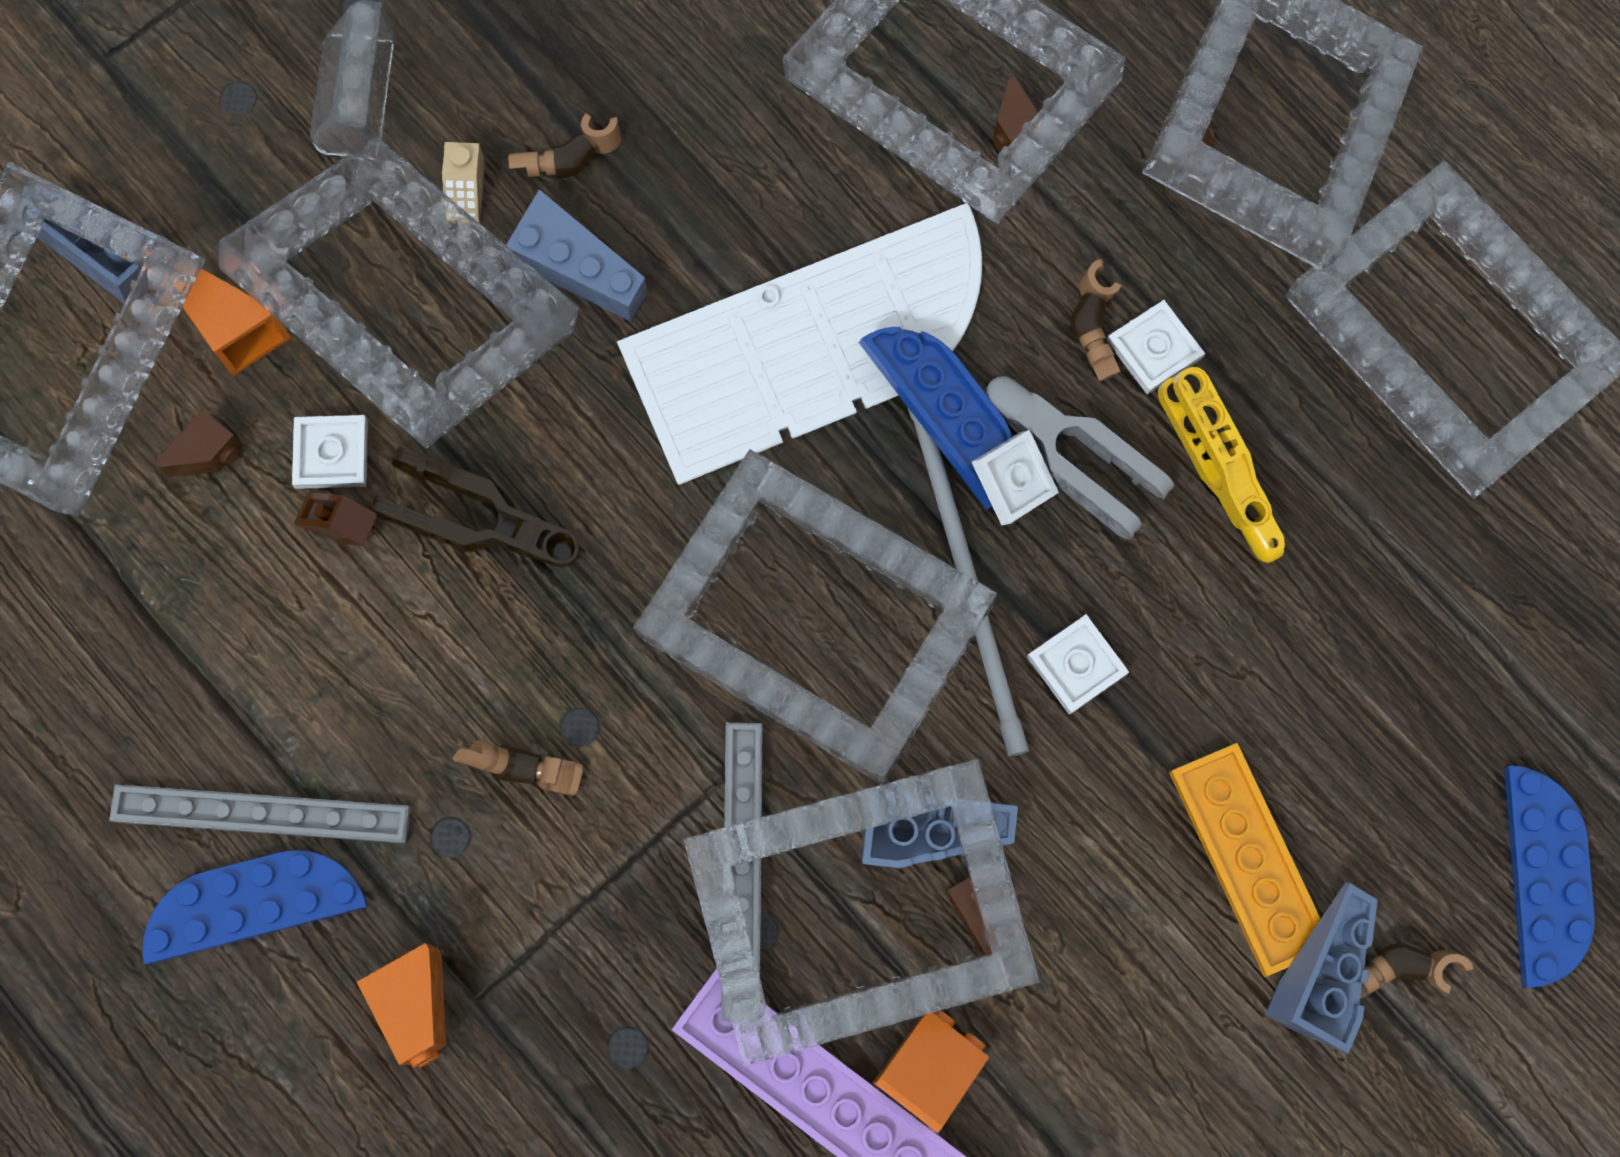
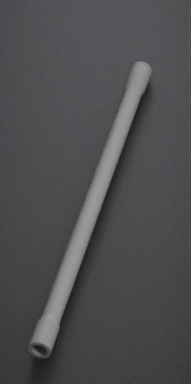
M908 408L910 418L915 425L997 709L1008 757L1022 755L1029 752L1021 721L1017 717L942 455L939 447Z

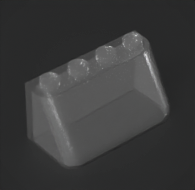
M355 2L324 36L310 137L315 148L323 154L379 158L395 37L382 2Z

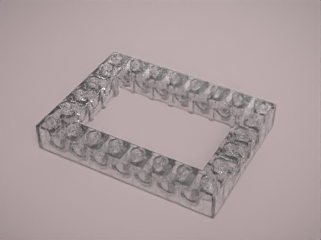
M834 0L783 56L786 80L996 224L1003 219L1123 80L1125 56L1038 0H944L1064 78V84L1051 99L1047 97L1044 100L1043 108L1030 123L1026 121L1023 124L1022 132L1010 146L1002 148L998 154L997 168L983 159L979 151L975 149L973 152L955 140L954 134L949 131L947 133L943 132L927 121L924 114L920 113L918 115L900 103L899 97L896 95L890 96L875 86L871 78L868 76L863 78L846 66L845 60L899 0Z
M1219 0L1142 173L1324 272L1345 252L1423 46L1340 0ZM1256 16L1265 23L1269 21L1291 33L1290 36L1294 39L1298 37L1320 49L1319 52L1323 55L1327 53L1347 64L1348 68L1352 71L1363 73L1368 68L1371 69L1367 81L1360 88L1359 92L1362 95L1358 105L1350 113L1349 117L1352 120L1348 130L1340 138L1339 142L1342 145L1338 155L1330 163L1329 167L1332 170L1328 180L1319 191L1322 195L1318 205L1201 142Z
M377 136L219 240V269L426 449L572 334L579 311L577 305ZM373 201L514 320L499 333L494 331L490 334V339L474 352L468 351L465 354V359L448 372L446 370L442 371L436 378L434 389L418 376L419 372L414 367L410 369L392 354V348L388 345L383 346L369 334L362 322H355L340 309V303L335 299L331 301L317 289L310 277L305 278L287 263V260Z
M1445 160L1295 280L1285 295L1289 302L1473 499L1620 376V341ZM1430 217L1440 226V232L1444 236L1447 234L1465 253L1463 256L1467 260L1471 259L1488 277L1487 281L1491 285L1494 283L1512 302L1511 306L1514 309L1518 308L1536 327L1534 330L1538 334L1542 333L1560 352L1558 355L1562 359L1566 358L1574 366L1570 372L1490 439L1479 430L1348 290L1356 277L1364 271L1368 273L1372 270L1383 255L1388 251L1394 252L1413 231L1415 233L1420 231Z
M8 162L0 178V311L45 220L142 267L136 281H131L130 287L132 289L120 313H116L113 318L116 322L104 346H99L97 352L100 354L88 378H84L81 383L84 387L72 411H67L65 416L67 421L56 443L51 444L49 451H51L49 458L46 459L0 435V482L55 512L79 516L206 259Z
M749 449L633 628L642 640L879 784L884 785L995 604L997 593ZM758 501L775 510V515L782 518L785 516L804 527L805 533L811 536L814 533L833 544L839 553L842 554L845 551L866 564L868 570L873 571L875 569L896 581V586L902 590L906 587L925 598L927 604L931 607L936 605L943 609L942 614L871 729L689 619L699 609L698 602L711 582L715 584L717 581V573L729 554H734L737 550L736 543L749 524L753 525L758 516Z
M971 759L683 838L742 1066L1040 983L978 759ZM952 806L950 812L952 827L957 829L964 854L960 857L962 863L966 864L974 890V892H971L972 900L977 902L984 929H981L982 936L990 946L992 954L978 958L971 955L965 957L966 961L943 968L932 966L929 967L930 971L907 978L896 976L893 977V982L868 989L864 986L857 987V992L832 999L825 996L820 998L821 1002L797 1009H791V1006L783 1008L784 1012L770 1016L731 866Z

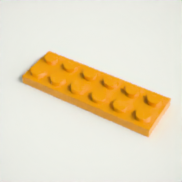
M1235 743L1174 769L1169 774L1263 977H1268L1290 966L1321 918L1238 743Z

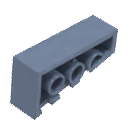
M37 183L13 205L20 221L27 230L126 306L135 300L176 260L167 238L157 234L153 236L142 231L141 227L130 222L126 224L116 220L105 211L98 208L94 210L80 204L79 200L43 184Z
M540 189L538 190L505 246L510 262L631 322L647 295L645 277Z

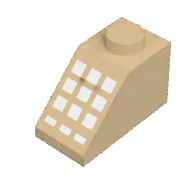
M445 142L442 183L446 223L480 224L485 160L479 143Z

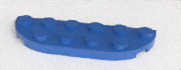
M888 327L871 332L861 338L858 343L985 509H989L992 504L973 467L972 461L1012 438L1009 427L1001 413L953 351L936 337L923 331L918 333L903 330L901 327Z
M1507 766L1504 768L1521 984L1522 988H1534L1554 983L1571 973L1583 960L1591 944L1595 915L1588 837L1580 810L1570 795L1559 784L1535 770L1519 766Z
M285 851L202 872L177 884L161 899L154 909L144 934L143 962L144 965H151L369 908L367 898L358 881L347 869L326 856L309 851Z

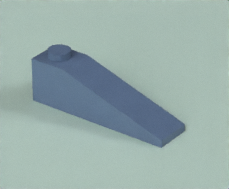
M867 789L863 818L862 864L903 868L923 862L1014 844L1018 806Z
M1344 883L1280 979L1265 1015L1297 1033L1349 1054L1364 1015L1365 1006L1360 1005L1362 985L1363 983H1368L1369 970L1364 969L1367 948L1373 942L1378 902L1376 898L1351 883Z

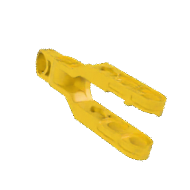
M1190 367L1181 371L1176 377H1171L1164 381L1158 389L1159 401L1201 479L1219 498L1230 521L1236 528L1241 530L1257 559L1265 563H1272L1281 558L1285 547L1284 536L1272 515L1271 505L1256 478L1251 454L1209 376L1199 367ZM1186 375H1194L1198 378L1200 389L1196 394L1188 381L1184 379ZM1172 383L1175 394L1180 402H1173L1167 395V388ZM1204 406H1210L1216 411L1217 421L1214 425L1211 424L1203 409ZM1186 416H1188L1196 433H1190L1185 429L1184 419ZM1224 427L1225 431L1221 433H1218L1216 431L1217 429ZM1200 438L1201 442L1194 445L1192 440ZM1230 441L1233 447L1230 448L1228 453L1223 442ZM1207 451L1210 459L1204 461L1202 454ZM1247 505L1255 509L1256 519L1254 522L1246 517L1245 509ZM1272 538H1274V539L1277 540V546H1276V547L1274 546V542H1273V539H1272Z

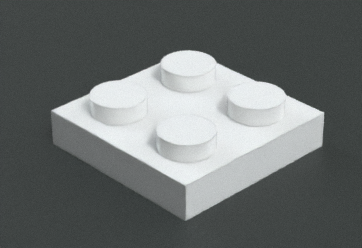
M1165 300L1110 334L1106 340L1147 395L1160 387L1164 381L1175 377L1181 371L1201 360L1205 355L1204 351Z
M366 416L294 417L293 487L295 489L366 487L368 419Z
M1030 430L1018 433L972 461L973 467L1001 525L1014 522L1059 493Z
M1087 614L1027 656L1069 715L1129 673Z

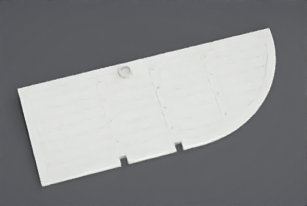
M965 203L617 341L677 484H683L783 443L779 431L788 428L791 438L794 439L857 413L853 401L860 398L865 409L898 396L897 392L858 343L861 338L871 332L888 327H901L903 330L918 333L923 331L936 337L953 351L972 319L981 286L982 251L973 212L969 203Z

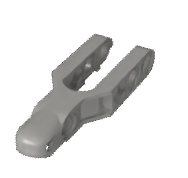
M1000 376L989 382L985 394L1001 413L1006 423L1017 434L1030 430L1055 485L1120 537L1128 540L1131 539L1134 533L1142 526L1140 519L1057 453L1056 438L1059 434L1076 437L1107 463L1113 462L1132 477L1133 480L1131 482L1136 486L1138 484L1142 485L1149 492L1163 500L1168 495V492L1174 488V483L1167 474L1096 418L1065 416L1041 396L1029 392L1010 377Z

